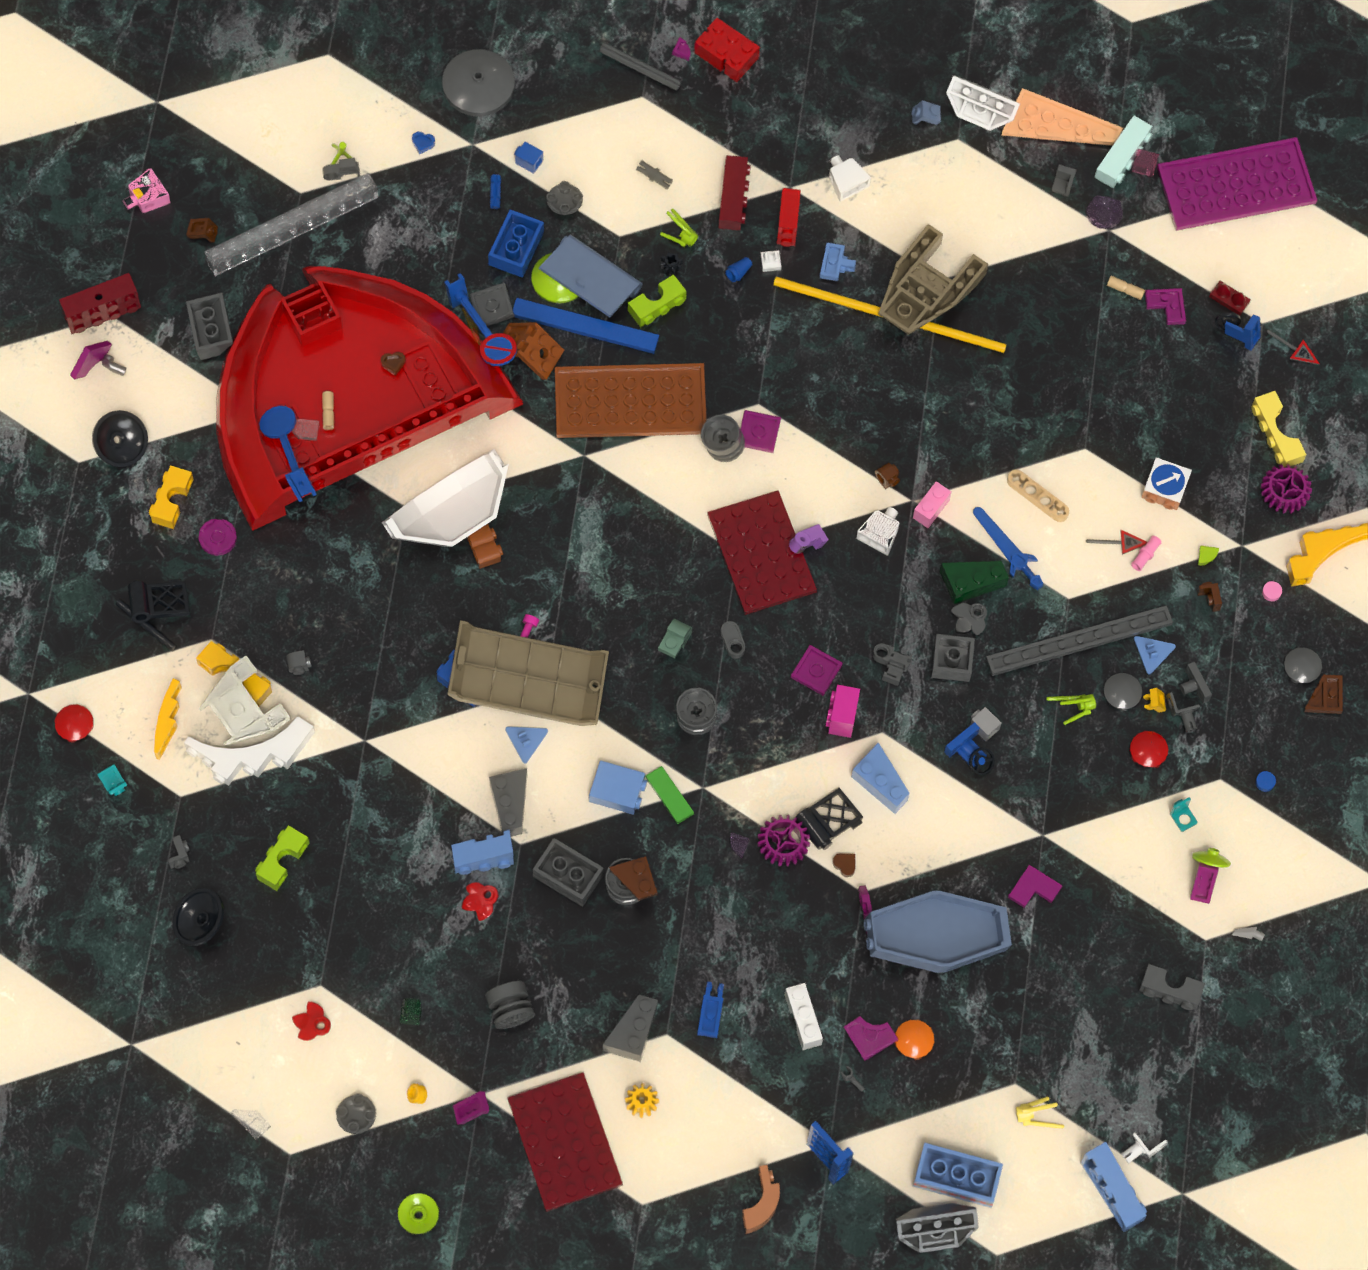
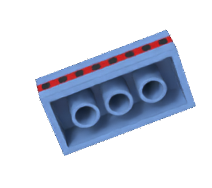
M924 1143L913 1187L992 1208L1003 1164Z

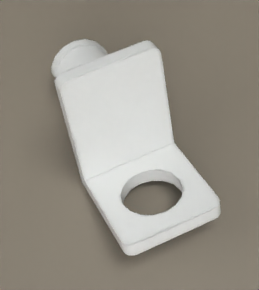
M1134 1132L1132 1136L1135 1139V1144L1121 1154L1128 1163H1131L1142 1153L1146 1154L1149 1158L1164 1148L1168 1142L1164 1140L1149 1151Z

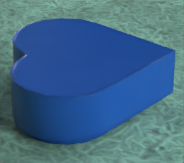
M415 132L412 135V143L417 152L422 154L435 146V137L431 134L425 135L423 132Z

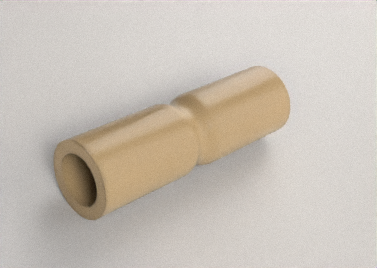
M1114 276L1110 277L1107 286L1125 292L1139 300L1142 299L1145 292L1144 289L1128 284Z
M325 391L322 393L323 429L332 430L334 429V393Z

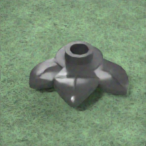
M961 603L953 607L951 612L959 618L956 623L957 632L966 633L972 630L975 635H979L984 631L986 626L984 619L987 616V609L984 605L980 603L972 605ZM979 611L981 614L977 616L974 612Z

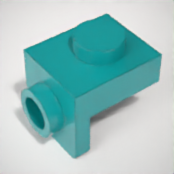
M114 764L97 773L109 795L114 794L117 796L125 791L124 787L127 786V783L123 780Z

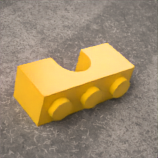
M170 466L169 470L165 471L162 479L163 485L156 492L157 500L155 505L152 504L149 510L152 523L174 529L180 515L179 505L173 504L169 500L176 494L188 495L194 480L192 472Z

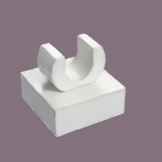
M779 250L761 252L763 272L781 270Z

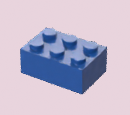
M509 210L488 254L489 265L523 278L544 234V222Z

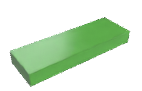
M662 766L645 776L677 824L694 815L693 810Z

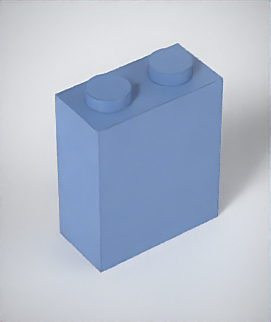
M600 760L589 794V802L634 815L635 809H639L642 802L640 793L641 791L645 792L648 781L645 780V773Z

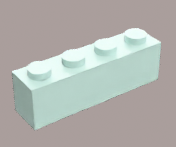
M1133 116L1097 168L1095 178L1112 188L1117 183L1120 184L1125 177L1124 172L1126 169L1130 170L1134 164V157H1139L1144 148L1142 147L1143 144L1150 141L1153 135L1151 133L1152 125Z

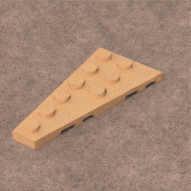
M1022 88L1016 101L1020 103L1015 118L1005 125L1002 135L1113 146L1121 135L1123 128Z

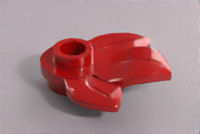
M478 882L471 883L466 886L469 895L463 900L462 909L476 911L478 920L483 921L492 914L493 904L498 900L499 893L491 885L484 886ZM487 892H491L490 898L485 897Z
M314 1002L307 1003V1013L292 1017L295 1026L300 1029L298 1038L303 1041L313 1040L317 1035H326L331 1029L330 1020L324 1016L323 1008ZM321 1023L325 1025L323 1029L317 1028Z

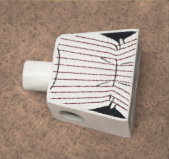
M888 507L885 514L876 510L860 527L856 539L888 556L899 529L900 523L895 520L898 512L891 507Z

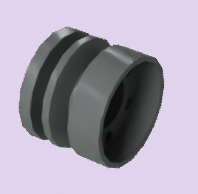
M715 415L704 423L701 429V439L712 458L720 462H731L742 454L745 448V438L737 422L732 417Z
M690 688L679 696L676 711L677 722L680 728L691 735H702L709 732L717 719V705L714 696L702 688ZM695 711H697L699 717H696V715L694 714Z
M620 858L614 861L609 867L625 863L634 859ZM608 867L605 876L606 890L609 897L621 905H633L639 902L632 892L610 872Z
M513 981L499 985L485 994L489 1009L495 1010L491 1015L495 1019L494 1024L497 1029L518 1026L535 1016L534 1010L531 1008V1001L525 1000L529 995L523 981Z

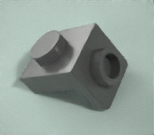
M180 835L172 838L178 856L168 859L171 869L182 868L189 862L186 852L190 850L186 840L182 841Z

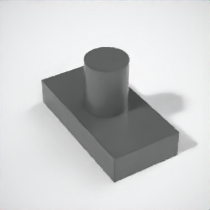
M1192 662L1187 665L1185 670L1189 681L1180 684V690L1183 695L1196 691L1201 703L1204 704L1210 701L1212 693L1196 663Z

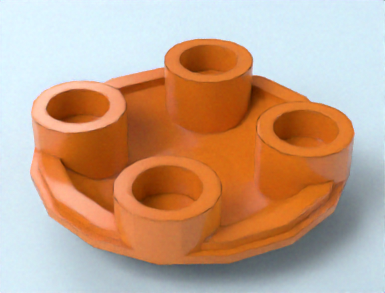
M909 1020L902 1023L895 1034L899 1039L895 1042V1046L903 1055L910 1058L921 1059L931 1051L934 1045L932 1029L920 1020Z

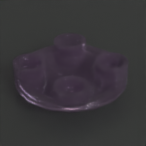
M1095 196L1087 207L1086 215L1088 221L1100 229H1109L1116 226L1121 221L1123 215L1121 202L1111 197Z

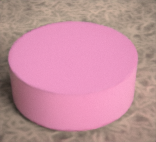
M1274 581L1266 583L1262 590L1263 597L1268 601H1276L1282 594V587Z

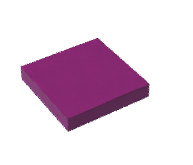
M745 410L740 428L745 438V448L774 453L781 417Z
M809 645L791 674V678L824 696L842 668L843 663Z

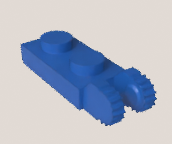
M707 982L699 1021V1036L717 1038L724 984H719L718 997L710 996L712 982Z

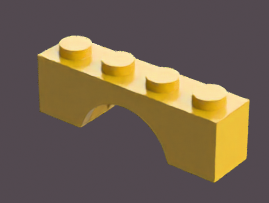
M212 641L196 657L198 665L212 676L220 672H226L230 666L240 660L234 654L229 655L221 644H215ZM253 674L243 681L244 687L259 707L272 693L270 681L263 676L260 678L258 675Z

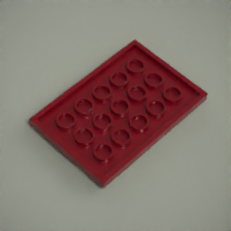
M779 490L707 512L709 522L745 615L817 593V588L803 552L799 554L794 553L789 547L790 540L796 534Z
M584 1072L507 1098L546 1212L623 1186Z

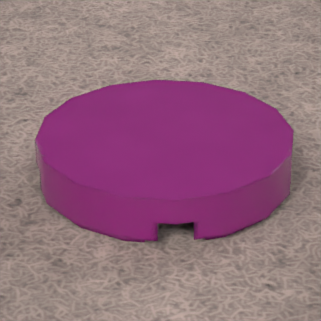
M211 519L205 522L199 531V543L202 549L211 555L219 556L230 552L237 541L235 528L224 519Z

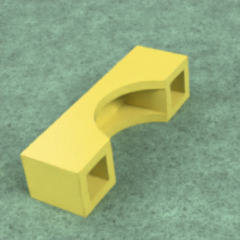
M1276 391L1256 397L1251 409L1254 416L1258 417L1260 429L1262 432H1265L1269 447L1273 448L1275 452L1276 462L1282 464L1284 468H1286L1287 464L1291 467L1302 463L1306 453L1299 438L1287 437L1278 430L1275 420L1280 415L1283 406Z

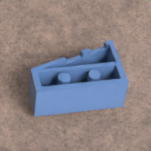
M878 742L856 765L851 777L896 814L908 801L910 793Z

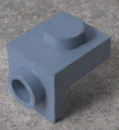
M922 100L912 108V123L914 124L926 121L937 125L941 122L940 106Z

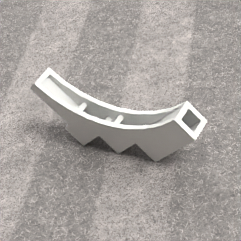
M297 716L286 729L275 737L250 747L219 748L203 744L189 736L185 740L184 745L189 755L201 758L202 762L211 768L214 780L220 784L224 782L229 786L242 767L245 773L250 776L254 774L257 777L261 775L271 760L276 766L280 768L283 766L288 769L314 735L315 731L314 726Z

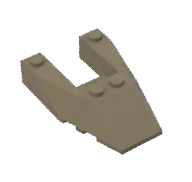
M929 224L897 261L879 311L880 316L908 335L956 306L979 284L988 269V263L973 254L953 280L927 264L926 262L941 245L943 233Z

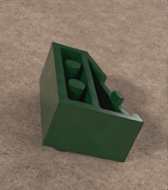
M1002 561L941 563L939 571L954 604L1007 586L1009 579Z

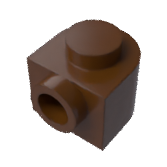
M886 463L875 470V476L885 490L890 486H896L900 482L898 478L899 471L894 464Z

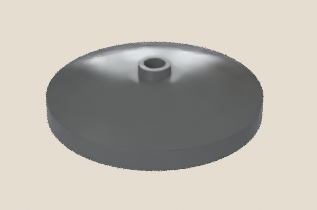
M482 49L469 50L457 55L446 66L442 78L443 92L449 104L463 114L470 116L491 115L504 108L511 100L515 89L514 73L509 63L500 55Z

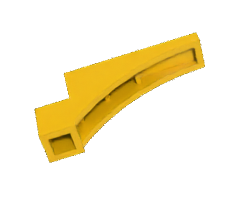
M1368 523L1361 524L1359 527L1345 526L1339 530L1326 529L1319 533L1311 531L1302 535L1299 542L1302 555L1292 556L1286 565L1291 586L1310 584L1313 573L1330 556L1351 544L1368 540Z

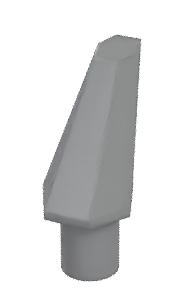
M1257 927L1235 929L1232 935L1249 939L1254 937L1262 941L1265 934L1256 930Z

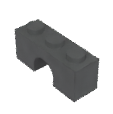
M1148 964L1139 991L1143 992L1147 997L1153 998L1155 996L1161 998L1163 1002L1168 1004H1179L1186 1010L1197 1009L1205 986L1204 982L1186 977L1180 988H1172L1165 980L1167 970Z

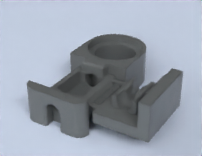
M355 158L340 159L339 164L326 165L322 169L323 178L328 181L340 180L343 175L357 174L360 177L359 163L355 161Z
M883 643L876 645L873 651L874 660L886 665L888 671L884 672L882 680L898 686L903 672L908 670L912 654L910 653V656L898 653L893 651L894 647ZM878 650H884L886 651L887 655L885 657H880L877 655L876 652Z

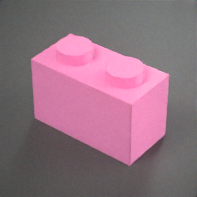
M936 481L914 509L913 519L929 528L950 501L952 492Z

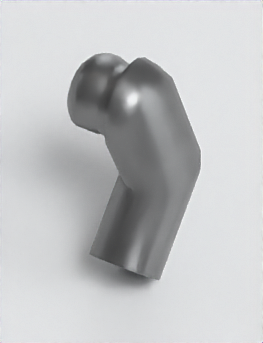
M105 355L104 359H102V365L108 370L123 376L126 367L113 362V356Z

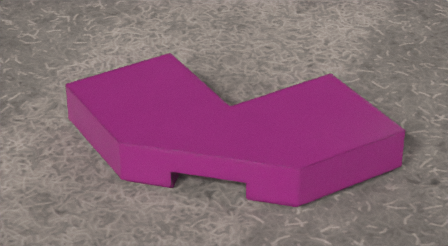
M863 885L859 886L858 891L865 919L872 912L867 887Z

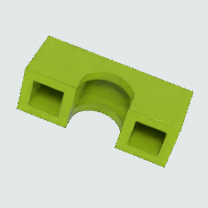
M675 275L658 284V293L661 295V299L651 301L643 293L628 302V312L640 327L645 324H651L656 317L663 316L674 306H680L686 300V290Z
M290 826L279 833L277 843L268 849L264 862L261 861L255 870L257 880L278 891L288 876L287 869L279 865L280 859L285 855H292L299 859L309 845L308 837Z

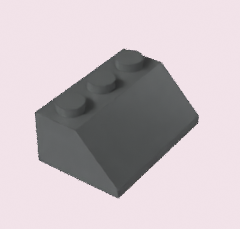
M223 293L186 301L195 348L200 360L219 356L233 344Z

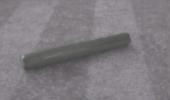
M603 43L600 48L601 53L674 90H678L681 85V81L607 43Z

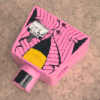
M151 168L129 184L128 189L131 196L123 200L128 210L137 205L142 213L171 203L168 192Z

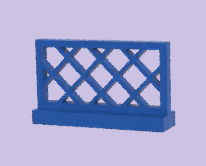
M816 1121L813 1122L806 1145L830 1170L828 1180L834 1185L849 1172L854 1153L849 1147L842 1151Z

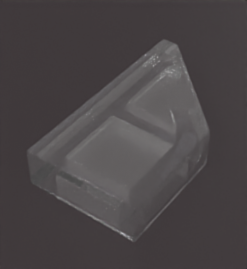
M296 419L292 432L298 439L317 441L320 423L314 420Z
M231 1111V1114L255 1140L271 1127L258 1111Z

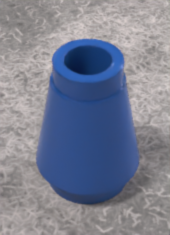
M745 257L728 266L725 272L727 278L732 282L740 281L752 266V262L749 258Z

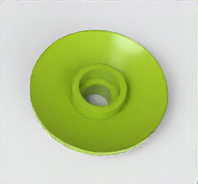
M1215 848L1192 853L1193 859L1209 866L1226 868L1231 865V862L1220 855L1219 850Z
M420 1193L406 1197L398 1209V1219L401 1226L413 1234H423L430 1231L436 1225L439 1217L436 1202L428 1195ZM417 1212L422 1213L420 1219L415 1218Z

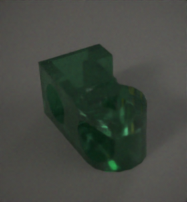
M405 998L403 1000L400 1024L420 1025L422 1013L420 1000Z

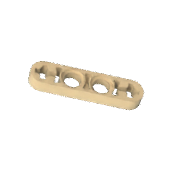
M1012 470L1008 474L1007 483L1012 489L1057 522L1067 520L1069 508L1066 504L1022 471ZM1017 476L1019 477V481H1017V480H1016L1015 482L1012 481V480H1013V477H1014V478H1016ZM1032 486L1035 488L1036 493L1028 494L1025 489ZM1044 497L1051 501L1047 506L1043 505L1040 501ZM1061 510L1064 511L1063 514L1057 515V512H1058V511H1059V512H1060Z

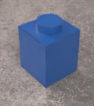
M524 142L522 146H518L514 153L515 164L533 174L544 160L543 151L527 142Z

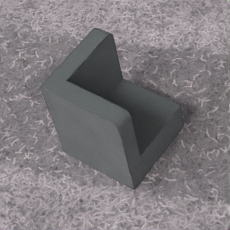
M1059 164L1051 191L1069 197L1076 169Z

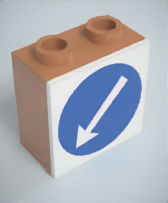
M1156 458L1142 498L1149 503L1163 505L1166 509L1178 510L1192 470Z

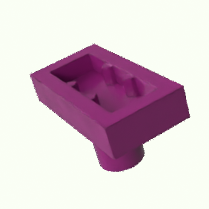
M1199 862L1190 900L1210 904L1219 867Z
M477 1092L453 1105L457 1124H465L482 1114H487L489 1111L485 1092Z

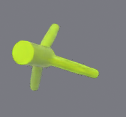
M341 142L339 146L332 143L331 146L338 151L331 164H336L341 155H345L348 159L352 158L345 151V142Z

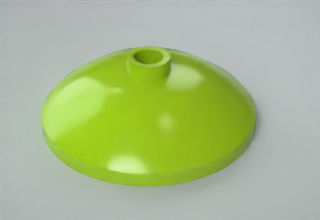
M552 253L545 255L538 260L532 270V285L536 293L544 300L552 303H566L576 299L578 295L539 269Z

